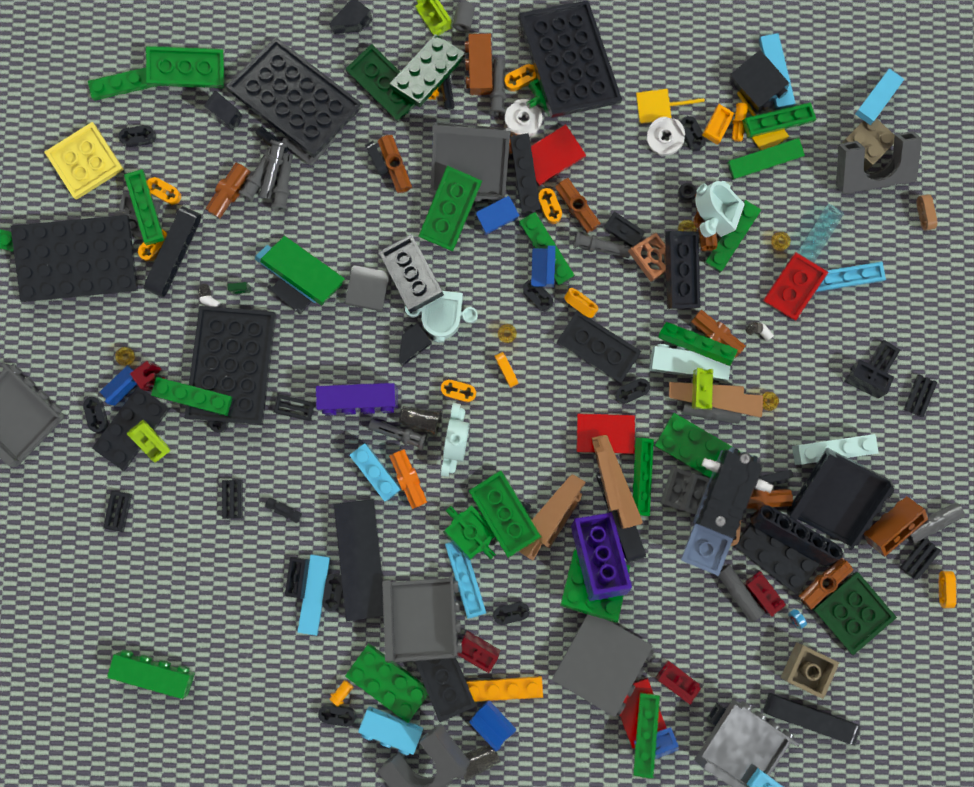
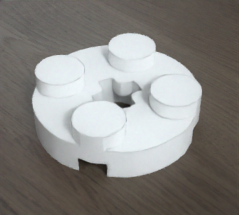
M528 99L517 100L506 110L505 124L507 128H511L510 134L512 135L529 133V137L534 136L541 127L542 112L537 106L529 109V106L526 104L529 101ZM523 114L526 115V118H529L525 123L518 119Z
M661 117L656 119L649 127L647 133L648 145L653 152L660 156H669L676 153L684 143L685 130L677 119ZM663 132H665L666 134L670 133V134H671V136L669 137L670 140H668V141L662 140V139H661V138L663 137L662 133H663Z

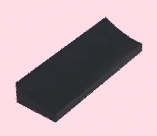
M370 499L334 504L346 622L384 616L383 573L375 501Z

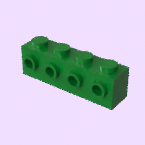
M122 650L113 655L107 678L184 699L189 695L195 672L190 671V668L185 666L174 667L168 661L160 660L156 662L150 656L141 655L139 657L133 655L132 651Z

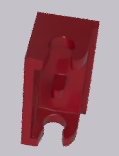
M146 361L132 371L130 375L140 389L152 392L155 384V375L159 374L162 368L155 363Z
M758 571L744 582L753 598L768 616L773 617L786 605L761 571Z
M466 631L461 641L462 653H459V656L485 672L490 673L499 658L501 650L471 632Z
M669 660L666 661L655 677L690 705L701 689L698 682Z

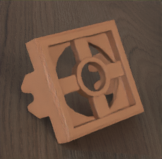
M654 233L628 251L650 282L655 281L666 273L665 244L657 233ZM643 248L648 252L645 259L641 256ZM651 252L657 253L659 259L654 260L651 257ZM662 255L665 258V264L662 262ZM650 262L655 263L660 270L651 269L648 264Z

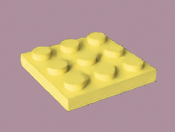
M93 122L45 151L48 159L76 200L124 170Z

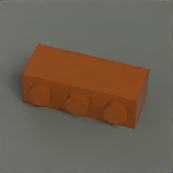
M491 33L469 34V41H465V53H469V59H465L466 71H469L470 77H466V89H470V95H490L492 92Z
M906 496L903 500L898 501L888 513L883 514L863 534L867 543L885 557L925 523L928 517L923 507Z

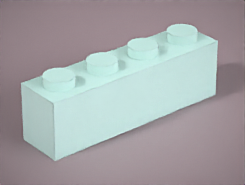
M658 344V346L652 348L649 371L693 377V370L696 368H703V370L713 369V380L724 382L729 380L730 366L688 351L682 347L672 349L669 348V345Z
M875 434L792 446L795 465L818 462L826 448L847 458L879 453Z

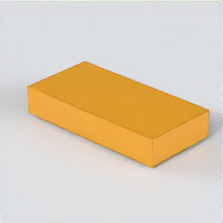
M718 104L702 136L718 145L735 113Z

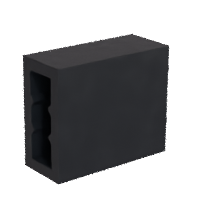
M761 50L733 71L729 79L757 113L761 110L766 111L769 109L777 97L781 99L786 95L789 87L788 80Z

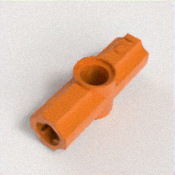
M405 449L390 455V460L397 473V480L402 491L405 492L411 508L414 509L428 503L420 486L421 482L414 467L412 468Z

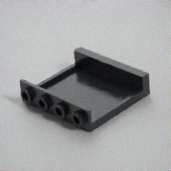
M826 448L793 500L792 506L788 508L787 515L795 521L798 519L847 544L849 550L852 551L855 546L860 544L865 530H869L872 526L875 515L882 511L885 500L892 496L895 486L890 479Z

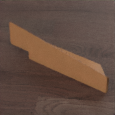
M669 382V397L692 403L693 383ZM713 385L712 407L762 417L763 395L744 394V386Z
M608 436L593 437V447L609 511L617 510L621 529L642 524V518Z
M573 474L570 475L532 519L542 538L519 551L533 561L542 544L548 548L551 547L581 500L582 494L580 491L585 485L584 480Z

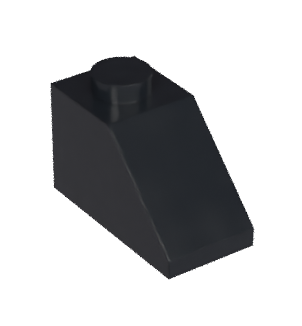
M350 0L329 23L331 31L334 34L361 32L372 21L371 11L359 0Z
M214 91L204 107L214 120L233 131L241 123L242 114L221 94Z
M418 323L404 329L405 333L402 334L398 361L402 367L432 344Z

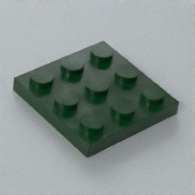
M857 571L812 609L850 655L853 656L897 618Z

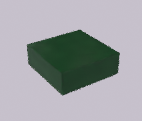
M247 282L227 284L228 291L233 295L251 292V286Z

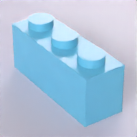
M364 443L350 454V457L384 502L402 490L368 444Z
M369 706L358 733L362 734L361 736L367 740L375 739L380 741V744L384 747L391 748L393 746L398 748V751L404 755H414L423 727L411 722L407 723L401 718Z

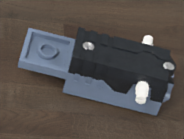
M731 447L729 450H721L717 461L704 458L702 466L711 470L712 475L695 515L694 526L680 559L681 561L719 576L754 489L770 493L773 485L759 479L764 464L757 462V456L746 452L741 453L739 449Z

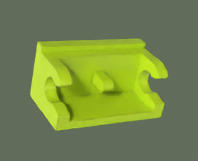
M416 0L418 4L415 8L433 36L435 34L439 36L452 28L451 18L439 0Z
M696 368L693 370L692 409L712 410L713 369L703 370V368Z
M144 419L126 433L155 463L171 451L170 447Z

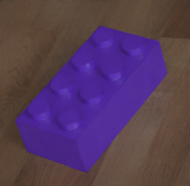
M395 383L316 386V410L322 412L325 416L337 415L336 412H341L344 415H355L356 411H361L363 414H375V410H381L382 413H394V410L399 409L398 386Z
M606 513L575 518L571 524V531L589 601L627 595L632 589V584L613 514Z

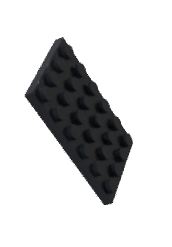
M589 0L518 14V20L551 118L616 105L622 102V97Z
M277 37L226 85L228 92L313 158L362 108L360 101Z
M129 215L11 226L20 302L138 291Z
M199 306L189 385L233 397L227 416L186 405L185 419L263 426L276 312Z

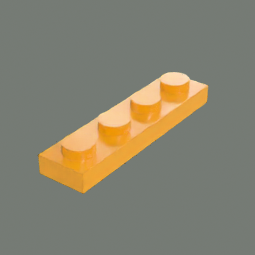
M542 676L466 681L474 702L543 698Z

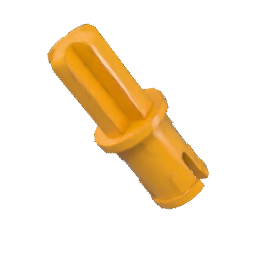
M746 103L736 104L735 119L732 120L734 124L732 140L736 142L743 140L744 125L742 120L747 115L748 104Z

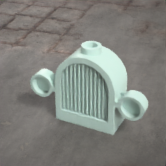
M716 181L708 186L704 183L697 189L696 207L700 216L705 220V222L700 224L702 235L710 237L717 232L722 237L735 231L744 203L725 181Z
M442 291L444 296L412 313L405 306L406 314L412 318L422 315V323L426 332L433 337L434 342L443 343L445 339L457 332L461 319L471 324L478 318L476 309L472 307L462 311L463 293Z
M453 403L445 441L441 476L449 477V473L456 471L457 461L464 462L470 426L468 422H464L465 410L460 408L461 404Z

